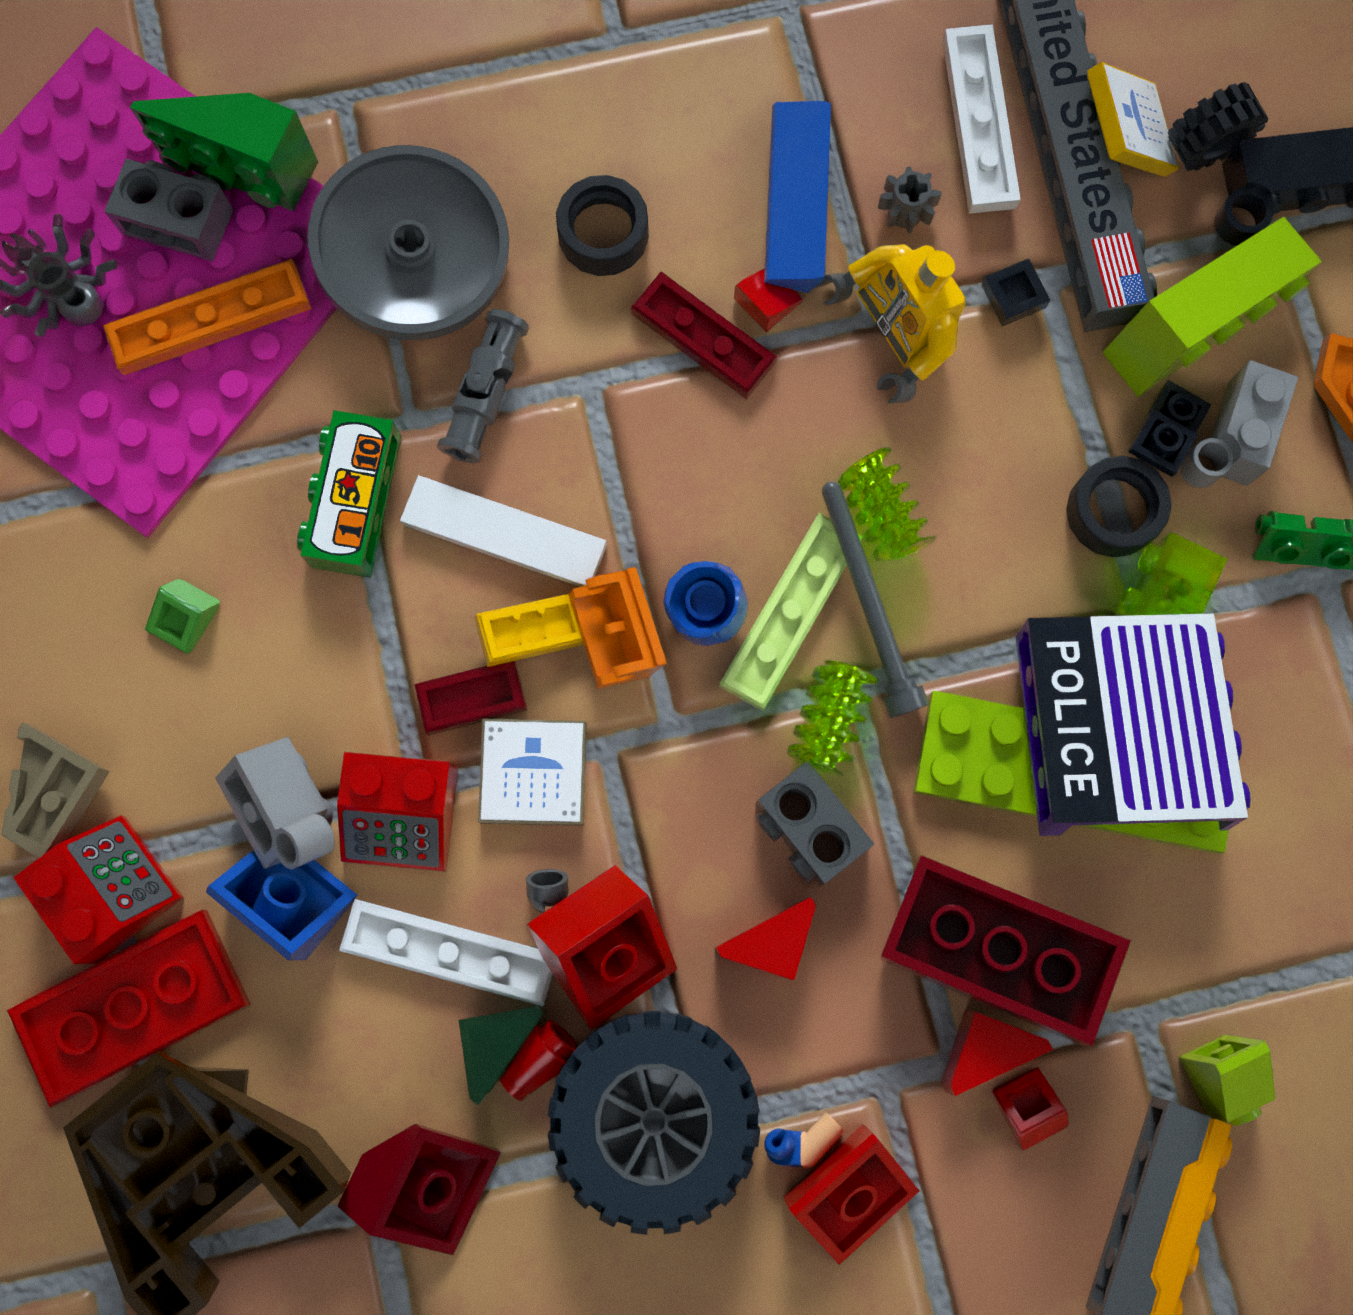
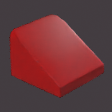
M764 268L741 280L735 286L734 299L767 333L800 305L803 299L793 289L764 283Z
M1039 1067L992 1091L996 1103L1022 1150L1040 1143L1064 1130L1069 1125L1068 1111Z

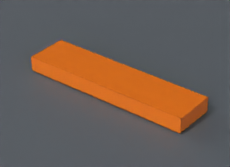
M289 259L103 325L117 368L123 375H127L312 309L297 266L293 259Z

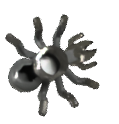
M61 214L53 215L52 230L57 242L56 253L45 252L46 243L33 229H29L28 234L38 244L37 246L33 245L28 239L16 234H10V236L16 241L17 247L10 246L5 241H2L4 253L15 267L9 266L2 259H0V267L11 276H17L21 273L27 275L28 280L21 285L14 286L0 279V291L13 297H20L34 288L37 290L29 305L11 304L0 310V314L4 318H8L13 314L31 318L36 314L45 299L48 303V318H41L34 332L37 337H44L47 329H58V310L72 325L83 327L96 322L102 314L104 304L101 296L93 286L105 285L106 273L117 268V262L112 259L98 265L95 276L76 274L75 271L91 263L90 243L94 239L95 233L91 229L86 230L79 244L80 257L67 263L64 258L69 252V245L63 230V217Z

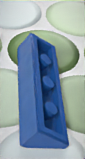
M775 102L772 105L764 283L809 293L825 277L831 103Z

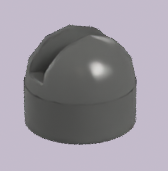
M543 869L529 874L526 877V892L532 907L540 913H544L545 906H554L568 897V875L556 869Z

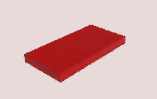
M200 910L8 1009L7 1012L48 1106L52 1108L152 1057L158 1051L161 1052L251 1005L208 910Z

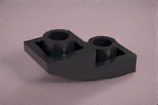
M1168 380L1156 396L1128 452L1173 478L1198 436L1196 432L1212 404Z

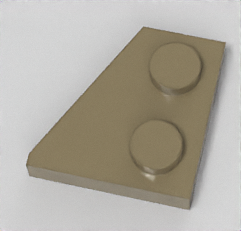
M23 722L19 727L17 736L18 739L24 741L20 770L12 769L9 785L11 801L5 810L1 835L39 858L57 844L68 839L110 771L36 727Z

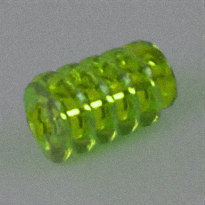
M890 447L880 448L861 457L842 473L837 482L843 491H851L846 499L848 507L860 509L855 516L856 523L859 526H870L864 533L865 541L868 544L880 543L873 551V557L878 562L902 559L929 546L937 538L936 535L919 536L918 532L929 521L927 517L910 518L909 514L920 503L917 499L902 502L900 497L909 489L910 484L907 481L892 483L891 479L902 468L900 464L883 465L882 461L893 451Z
M825 660L824 663L826 665L815 667L812 673L814 680L821 685L808 686L805 694L814 704L804 705L800 709L799 715L809 724L796 725L793 731L794 736L804 744L789 745L786 753L791 759L800 764L808 761L816 770L842 776L843 774L835 768L836 763H852L854 759L852 755L842 749L843 743H859L860 737L850 731L848 726L849 724H864L867 719L854 709L855 705L871 704L873 698L860 690L861 686L877 685L879 679L868 671L854 665Z

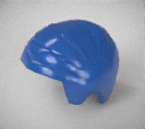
M702 561L685 565L669 579L665 589L663 603L666 615L675 630L683 638L695 645L711 646L727 642L738 633L747 617L748 599L743 584L732 569L723 564Z

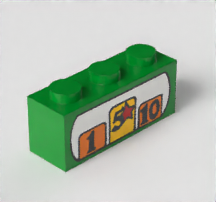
M333 410L330 426L325 425L319 439V453L323 455L319 473H313L308 488V500L312 503L308 521L301 523L297 536V548L301 551L300 556L312 568L371 578L402 437L393 420Z

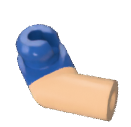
M825 1112L808 1132L780 1128L772 1130L765 1138L764 1148L769 1159L779 1166L809 1168L814 1166L844 1134L845 1130Z

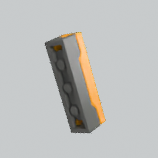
M1155 1096L1151 1097L1086 1303V1307L1095 1315H1182L1183 1303L1179 1297L1186 1276L1192 1275L1198 1263L1199 1246L1196 1242L1202 1222L1209 1220L1215 1207L1216 1193L1213 1190L1219 1168L1222 1169L1227 1164L1231 1155L1232 1139L1229 1137L1232 1125L1174 1102Z

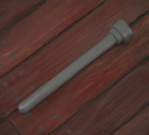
M829 481L823 486L822 495L889 682V686L885 687L888 697L884 698L889 716L893 718L929 705L923 685L917 687L915 678L908 677L843 490L839 483Z

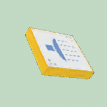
M1100 62L1087 70V77L1109 159L1162 177H1166L1178 170L1179 167L1173 145L1167 137L1169 136L1168 127L1156 84L1104 62Z

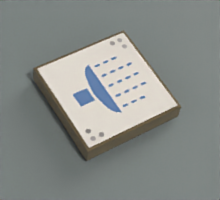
M482 719L478 823L584 826L586 721Z

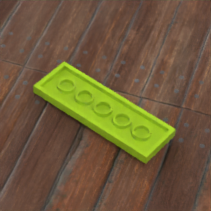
M933 690L929 695V705L927 707L913 793L1037 818L1024 708ZM1218 821L1076 825L1216 854L1226 852L1228 830L1220 831Z

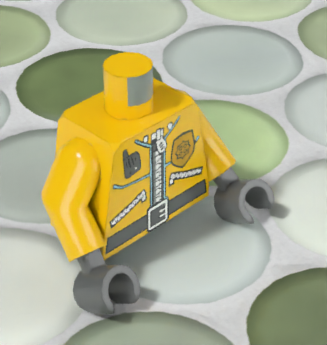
M905 244L885 245L876 248L848 266L849 272L825 275L823 281L816 288L833 282L836 288L835 295L832 299L824 302L825 305H831L846 301L851 296L855 284L860 287L856 292L903 367H909L904 373L884 374L877 383V389L888 390L897 384V393L888 403H904L913 399L916 393V381L918 379L922 381L927 379L955 352L957 348L958 320L966 305V301L962 291L952 278V274L955 271V262L949 254L944 251H935L929 245L912 250Z

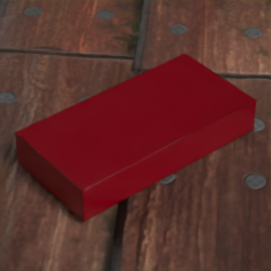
M515 661L490 667L483 666L414 684L425 733L428 736L480 723L482 719H496L527 711Z

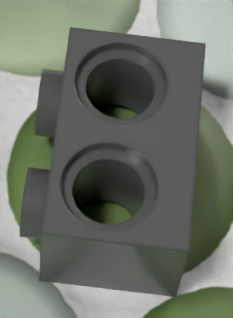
M125 159L104 212L123 235L213 261L233 208L223 193L221 186L209 177L194 174L191 178L174 173L169 167L156 161L148 160L146 164ZM155 195L151 201L142 204L147 197ZM202 209L196 216L187 218L192 211Z
M808 761L758 799L755 804L761 811L755 816L757 822L774 842L780 837L785 841L794 853L788 860L806 883L815 879L819 886L826 884L874 845V842ZM796 793L803 797L807 804V813L803 819L790 820L781 813L779 801L783 795ZM829 834L838 841L840 853L834 862H823L815 856L813 841L817 835Z

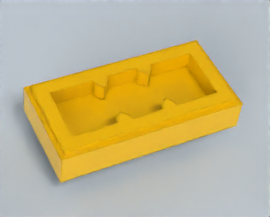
M568 594L477 613L474 618L487 667L584 645Z

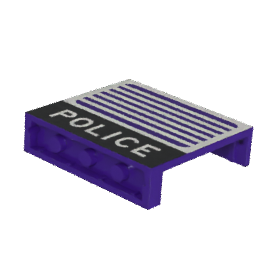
M1214 614L1028 618L1015 638L1039 836H1059L1072 825L1218 821L1220 831L1231 829L1248 818L1247 808H1250L1251 802L1250 791L1247 784L1242 782L1239 760L1242 753V743L1239 733L1233 730L1230 713L1233 705V690L1230 682L1225 680L1222 659L1225 654V642L1223 635L1220 632L1217 633Z

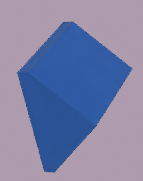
M254 850L212 882L206 890L209 896L288 961L307 960L357 897L354 891L315 860L294 869L286 868L282 863L264 869Z

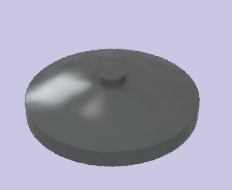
M395 145L364 153L347 162L329 178L317 196L311 211L308 224V249L313 270L320 287L329 301L346 318L359 327L384 337L398 340H426L447 335L461 329L477 318L490 305L498 293L506 273L509 233L506 217L496 194L489 184L469 165L456 157L436 149L414 145Z

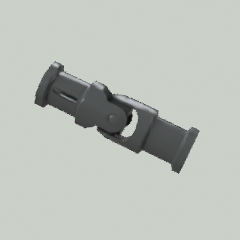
M492 309L486 314L485 320L488 326L480 347H475L469 359L470 369L465 373L451 407L455 414L446 438L439 439L437 448L442 453L471 464L479 463L482 454L479 448L487 426H491L495 422L505 392V384L508 383L515 368V362L512 359L520 337L526 336L529 330V325L525 320L510 312L499 309Z

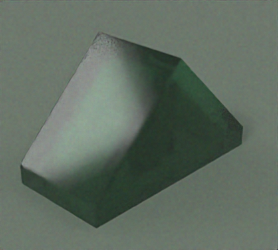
M535 1005L458 1020L470 1100L479 1105L487 1098L534 1027L540 1023L547 1013L546 1009Z

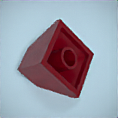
M414 1124L361 1155L337 1207L370 1236L454 1255L501 1152L487 1145Z

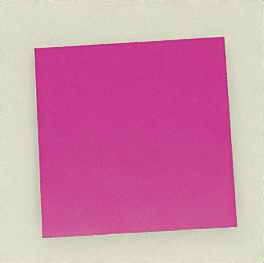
M96 27L0 135V279L17 286L31 278L33 272L21 261L31 260L32 251L44 261L49 262L57 251V242L53 234L55 226L63 228L69 245V252L62 261L63 263L67 264L80 257L83 242H87L90 245L91 263L75 271L76 274L95 276L98 265L111 261L116 263V269L106 273L105 285L93 286L101 296L104 304L101 315L94 322L82 327L72 325L58 310V329H47L45 336L41 337L36 335L39 320L41 318H48V303L45 299L36 314L31 318L13 312V307L29 305L37 288L20 297H13L0 291V429L145 537L149 538L331 317L336 307L329 301L317 281L308 249L309 219L315 200L323 188V185L312 177L294 212L278 205L275 208L265 207L254 201L248 193L234 187L229 191L222 189L233 208V212L213 261L120 233L104 210L125 159L146 164L148 160L164 164L159 159V152L152 141L143 134V127L130 109L133 101L195 97V95ZM189 169L186 173L173 170L174 173L191 178L194 174H199ZM155 195L147 197L142 204L151 201ZM202 209L192 211L187 218L196 216ZM289 259L294 260L312 309L127 375H123L118 370L103 325Z

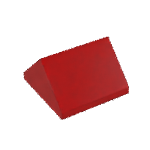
M862 1124L787 1192L783 1198L793 1216L840 1265L920 1190L873 1132Z

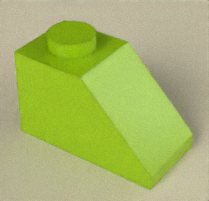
M1223 1035L1179 1057L1207 1115L1226 1123L1230 1122L1232 1126L1242 1125L1258 1118L1262 1114L1260 1107L1276 1099L1271 1051L1264 1040Z

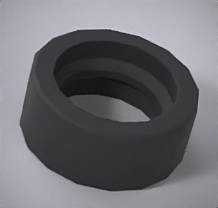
M610 175L589 176L574 183L561 197L556 211L559 245L567 260L580 271L596 276L616 275L631 268L644 254L649 239L647 205L639 191L627 181ZM611 204L620 207L628 213L632 228L624 242L611 248L597 249L583 244L577 238L574 230L576 217L584 209L593 205Z
M1128 456L1105 458L1088 468L1070 491L1066 511L1069 527L1081 544L1097 554L1121 557L1136 553L1159 536L1168 523L1172 503L1168 485L1156 469L1143 460ZM1115 479L1126 482L1138 490L1145 501L1147 510L1146 520L1142 526L1131 534L1120 535L1109 532L1099 525L1091 513L1089 504L1091 493L1097 485L1106 480Z

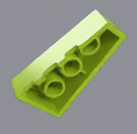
M1282 217L1151 299L1102 353L1139 398L1181 367L1188 368L1206 355L1215 343L1221 346L1232 339L1245 327L1243 323L1250 320L1252 324H1255L1278 306L1276 300L1280 297L1285 303L1296 297L1310 285L1306 276L1322 261L1287 219Z

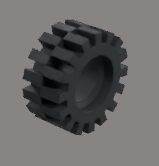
M1241 82L1239 85L1234 83L1229 85L1225 91L1221 88L1213 92V96L1209 99L1203 98L1197 102L1198 106L1194 109L1189 108L1183 113L1184 118L1177 119L1172 124L1173 128L1169 129V136L1167 137L1187 171H1198L1204 165L1207 168L1214 165L1216 160L1220 159L1222 161L1227 158L1239 140L1255 138L1257 136L1256 133L1264 129L1265 123L1268 122L1269 118L1249 84H1246V82Z

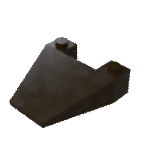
M160 1051L155 1053L63 1127L124 1299L137 1315H196L209 1303L220 1281L189 1242L261 1183L296 1226L301 1228L345 1191L351 1175L349 1169L315 1129Z

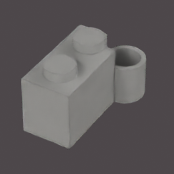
M1249 360L1228 382L1211 437L1198 443L1182 462L1180 470L1184 480L1197 488L1209 487L1221 477L1248 486L1267 471L1271 466L1299 377ZM1199 455L1209 458L1214 465L1215 471H1209L1204 468L1199 461Z
M289 737L235 755L215 777L264 869L278 863H282L286 868L294 869L333 851L335 840L330 826L333 821L332 809L329 803L321 797L308 773V767L304 758L297 753Z

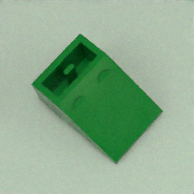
M252 93L133 101L130 109L143 127V134L152 141L159 152V159L165 165L181 173H186L189 169L216 181L223 190L229 191L234 187L244 191L254 201L268 208H275L278 205L294 212L318 164L317 157L296 111Z

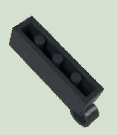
M1353 127L1239 140L1222 164L1228 198L1217 211L1214 224L1218 235L1224 241L1238 246L1265 229L1270 224L1273 215L1280 211L1299 209L1301 213H1313L1327 206L1346 204L1347 207L1353 208ZM1242 208L1250 212L1254 217L1255 225L1247 226L1239 223L1233 216L1232 209Z

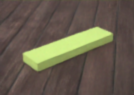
M818 513L719 683L720 688L761 711H764L847 566L830 518ZM858 534V536H859V538H860V541H861L862 538H863V536H861V535Z

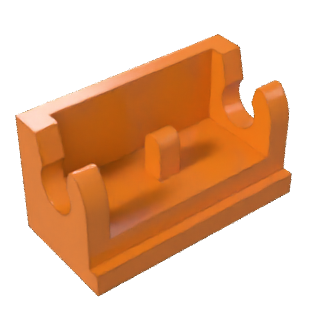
M636 567L586 579V586L574 588L568 593L597 689L648 678L667 664Z

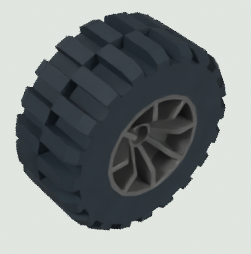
M645 1011V1013L628 1014L619 1017L589 1035L573 1052L558 1075L553 1096L550 1098L547 1115L550 1117V1131L547 1134L550 1151L555 1152L558 1161L555 1168L562 1182L568 1181L575 1190L573 1198L584 1209L590 1205L601 1213L599 1220L612 1227L615 1226L616 1222L631 1226L630 1233L647 1235L648 1228H663L664 1235L681 1232L682 1224L694 1220L695 1224L699 1225L712 1218L711 1211L720 1203L726 1206L737 1194L735 1188L742 1178L747 1179L754 1164L752 1156L755 1147L759 1145L760 1128L758 1126V1113L760 1109L757 1094L754 1091L751 1077L739 1056L717 1032L707 1025L704 1026L688 1016L678 1013H663L661 1011Z

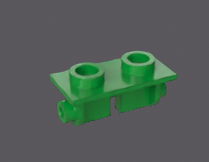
M1269 511L1267 515L1260 514L1256 520L1255 532L1258 535L1264 536L1252 555L1253 560L1353 570V519L1343 520L1314 517L1310 523L1311 528H1306L1304 515L1278 513L1277 511Z

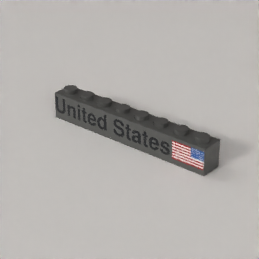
M999 0L1084 332L1126 325L1151 299L1157 296V283L1154 275L1148 273L1143 257L1145 253V239L1142 230L1135 227L1132 216V190L1129 184H1124L1120 171L1121 163L1109 159L1087 77V70L1097 65V60L1093 53L1088 52L1086 45V20L1084 13L1081 10L1077 11L1075 0Z

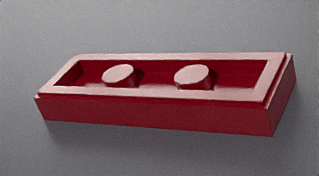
M663 272L657 275L631 306V314L745 399L750 396L776 364V355Z

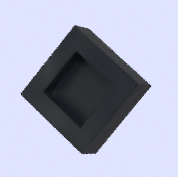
M1029 258L985 276L981 284L1002 327L1046 309L1051 301Z

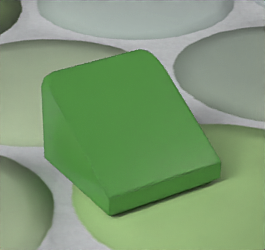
M176 579L159 587L145 630L188 654L192 652L217 612L220 601L190 583Z

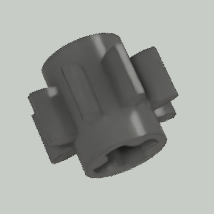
M907 167L905 173L899 176L898 179L891 175L887 176L884 185L886 192L880 195L878 209L888 210L889 220L887 226L897 225L906 228L908 233H912L914 226L920 221L927 225L932 223L935 215L933 207L938 206L941 197V191L931 190L930 179L932 174L927 173L923 175L922 173L912 171L911 167Z

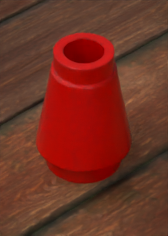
M548 1020L543 1026L536 1025L507 1067L506 1072L500 1077L502 1086L513 1098L523 1101L528 1095L559 1075L562 1067L578 1048V1045L572 1036L553 1020Z

